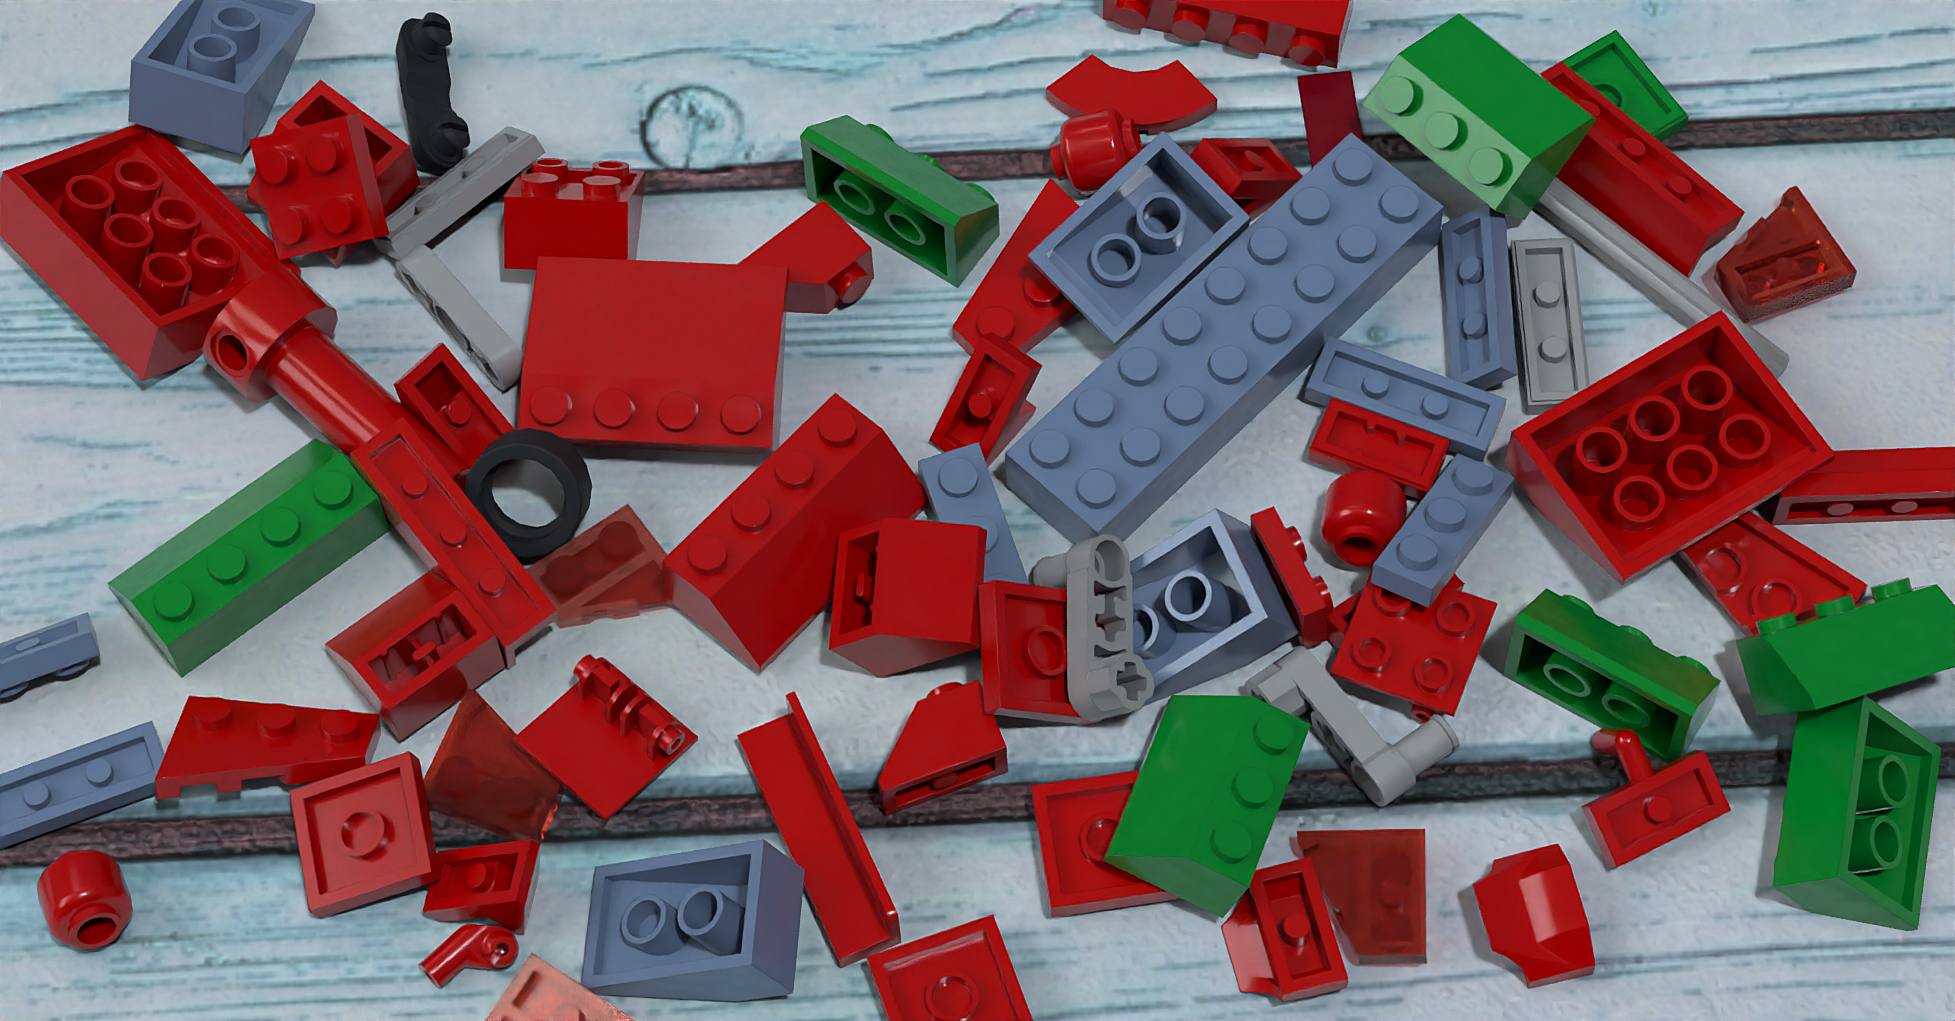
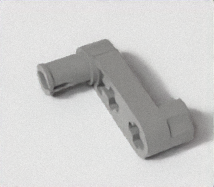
M1101 534L1073 544L1068 552L1052 557L1046 556L1038 560L1033 571L1035 585L1067 589V690L1073 709L1082 718L1089 721L1102 720L1141 710L1145 701L1153 696L1155 684L1153 673L1145 666L1141 656L1133 653V577L1130 574L1129 553L1124 543L1118 537L1111 534ZM1105 592L1104 595H1094V593ZM1096 622L1103 624L1105 631L1101 627H1096Z
M1297 646L1248 679L1245 683L1249 696L1260 699L1294 717L1301 715L1307 723L1311 724V729L1355 783L1379 807H1385L1416 785L1415 777L1450 753L1459 750L1460 743L1455 732L1445 719L1438 714H1434L1429 718V721L1392 745L1385 742L1321 663L1303 646Z

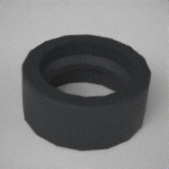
M525 428L506 432L484 449L466 477L464 493L513 555L528 558L549 554L570 539L589 509L592 483L586 462L572 444L552 432ZM522 458L537 461L550 469L562 484L565 497L563 509L556 519L547 525L535 527L520 524L504 514L494 500L492 482L499 467L509 460Z

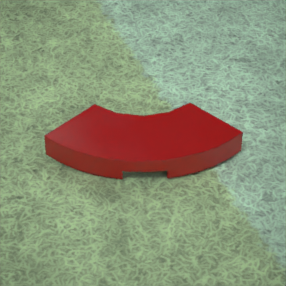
M1092 54L1046 87V99L1071 118L1113 108L1125 120L1133 118L1138 130H1148V135L1160 134L1162 131L1178 130L1192 125L1217 111L1218 99L1179 60L1157 70L1132 72L1111 67Z

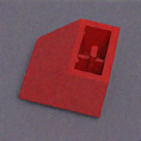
M319 80L278 120L272 134L360 113L386 218L420 185L411 148L407 143L322 80ZM256 171L246 195L249 201L267 213ZM361 242L317 252L335 266H338Z
M539 158L531 162V166L528 165L520 171L504 195V269L536 270L538 256L635 260L637 257L644 197L645 171L629 170L628 163L612 160L595 162L592 164V168L568 167V161L559 158Z
M886 517L839 533L829 650L881 678L979 648L980 612L978 585L983 584L987 530L976 525Z
M431 571L422 575L324 644L326 650L374 710L380 714L382 720L399 741L409 736L505 667L496 634L458 588Z

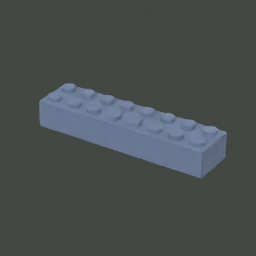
M1350 133L1005 452L1007 488L1072 544L1101 534H1111L1124 542L1320 356L1328 336L1337 339L1342 336L1439 244L1444 206L1354 134Z

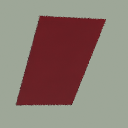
M1349 70L1297 76L1313 168L1350 133L1363 142L1352 73Z

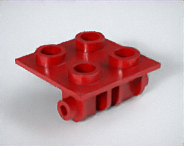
M1371 570L1330 671V676L1408 701L1412 706L1410 711L1411 717L1421 723L1429 721V718L1434 714L1440 716L1447 714L1454 717L1497 608V603L1445 586L1428 608L1370 583Z
M588 654L574 668L573 674L579 681L513 738V742L607 822L698 741V736L606 658L600 657L595 659L592 655Z

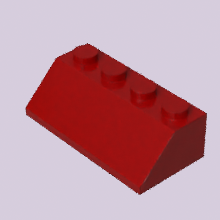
M834 393L662 560L665 598L761 673L833 601L839 533L886 517L915 519L930 504L925 488L885 431L837 393Z

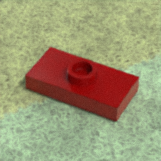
M1331 398L1310 446L1308 460L1346 474L1354 471H1374L1383 474L1398 483L1405 495L1422 500L1439 476L1448 454L1451 440Z

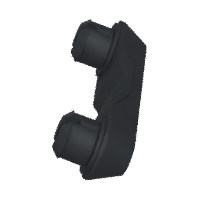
M435 12L426 13L422 19L411 18L403 23L396 44V57L413 156L423 168L445 169L454 167L462 160L463 148L469 146L470 136L467 123L457 116V113L451 108L449 96L451 78L445 49L453 41L450 23L444 16Z

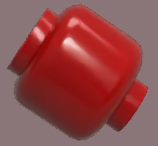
M1111 108L1064 121L1060 127V143L1050 146V154L1053 168L1059 181L1069 179L1071 185L1079 194L1092 195L1143 149V145L1133 118L1125 120L1117 110Z
M1354 471L1338 477L1330 484L1324 498L1320 526L1323 543L1331 553L1349 565L1357 567L1372 566L1406 522L1407 502L1404 491L1398 483L1374 471Z
M74 850L64 853L42 872L37 883L38 900L49 931L63 944L82 949L103 947L117 938L121 930L128 924L133 912L131 895L120 866L109 854L97 850Z

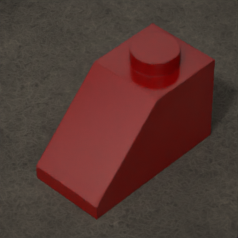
M824 199L738 263L740 265L787 266L789 268L787 312L828 314L843 302L851 303L857 300L868 289L871 280L874 279L872 248Z
M979 679L964 685L960 682L943 684L933 689L925 699L917 701L878 779L881 806L885 816L1008 773L1007 746L994 715L984 713L983 688Z

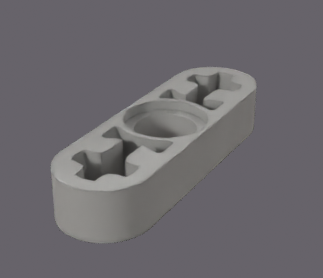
M420 244L396 261V267L411 292L499 389L505 390L521 378L524 356L519 348L426 245Z

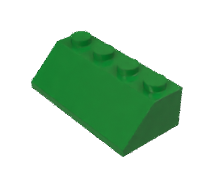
M315 438L108 582V585L182 678L389 532L390 528L380 498L342 452Z

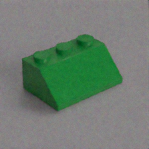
M1460 13L1398 53L1363 103L1366 108L1492 209L1523 220L1529 215L1597 120L1592 114Z
M844 115L808 126L800 135L807 198L810 201L818 204L824 199L844 221L956 288L962 284L999 237V204L995 202L988 191L977 184H964L945 173L941 165L926 154L917 153L915 155L896 144L892 137L879 126L874 124H867L865 126L852 117Z
M1909 577L1870 587L1873 599L1854 604L1852 594L1813 604L1816 616L1798 622L1794 611L1756 621L1758 634L1735 641L1757 716L1818 710L1954 668L1955 605L1937 584L1912 588Z
M1547 588L1528 604L1516 618L1503 674L1504 677L1601 729H1630L1638 735L1645 752L1667 764L1685 755L1713 707L1721 680L1712 676L1707 667L1699 661L1687 656L1676 657L1653 645L1651 639L1642 631L1628 625L1617 626L1596 615L1592 607L1585 601L1572 595L1560 596Z
M1172 695L1167 701L1103 861L1224 918L1249 888L1311 724L1253 696Z
M1866 695L1818 710L1798 712L1795 735L1791 745L1792 755L1786 795L1783 800V816L1777 856L1774 861L1772 887L1815 914L1904 931L1918 930L1942 748Z

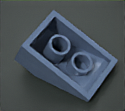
M181 0L131 60L128 121L152 128L161 134L180 136L207 144L219 151H230L242 155L250 145L249 140L254 139L266 124L315 15V4L301 0Z
M1162 131L1027 255V259L1113 346H1116L1145 324L1249 227L1250 216Z
M1214 508L1130 561V574L1133 577V653L1141 656L1145 666L1153 673L1155 684L1153 696L1146 700L1143 706L1244 667L1300 633L1249 526L1217 508ZM1100 592V593H1095V594H1097V595L1099 596V595H1104L1105 592ZM1099 624V627H1101L1105 631L1104 625Z
M764 839L595 866L581 990L593 995L731 1002L793 994L805 869Z

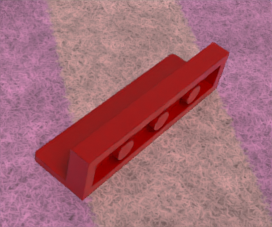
M1562 61L1540 73L1541 76L1597 118L1556 178L1687 278H1690L1705 249L1734 231L1745 212Z
M402 416L350 453L353 466L379 496L385 516L426 568L458 588L496 634L505 667L510 669L516 664L514 650L559 618L558 610Z
M1955 446L1834 451L1836 456L1832 462L1768 499L1771 525L1773 526L1955 519Z
M794 691L785 695L787 715L738 734L737 738L740 749L790 859L805 869L803 887L841 969L902 943L899 916Z

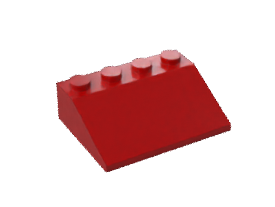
M134 124L5 170L2 173L0 181V237L142 381L190 363L203 353L202 348L206 334L218 314L252 280L268 270L282 266L292 269L299 276L301 275V270L289 258L278 260L274 243L168 138L152 128Z
M538 256L521 374L518 430L532 428L552 432L573 446L771 455L779 448L789 268L787 266Z
M1720 310L1511 431L1505 467L1515 477L1517 483L1547 520L1621 585H1624L1832 462L1836 454L1725 313Z

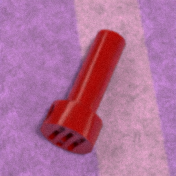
M282 266L263 273L239 291L218 314L205 337L202 348L204 360L247 400L259 403L279 394L351 461V452L403 416L464 492L466 477L472 468L331 340L338 321L336 309L292 269Z

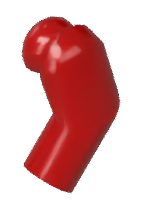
M465 924L418 965L429 980L440 989L464 967L493 970L506 968L518 957L519 943L514 933L507 928Z

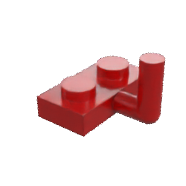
M1602 728L1594 734L1592 739L1594 749L1600 754L1618 755L1629 779V783L1581 806L1609 867L1617 868L1731 811L1704 750H1694L1653 770L1642 743L1634 731L1630 729Z

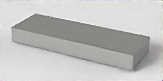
M511 126L505 127L386 218L389 235L371 240L378 251L398 260L420 244L425 245L530 165L531 162H534L545 153L544 149L535 135Z
M1573 237L1511 240L1509 252L1527 415H1540L1590 386Z

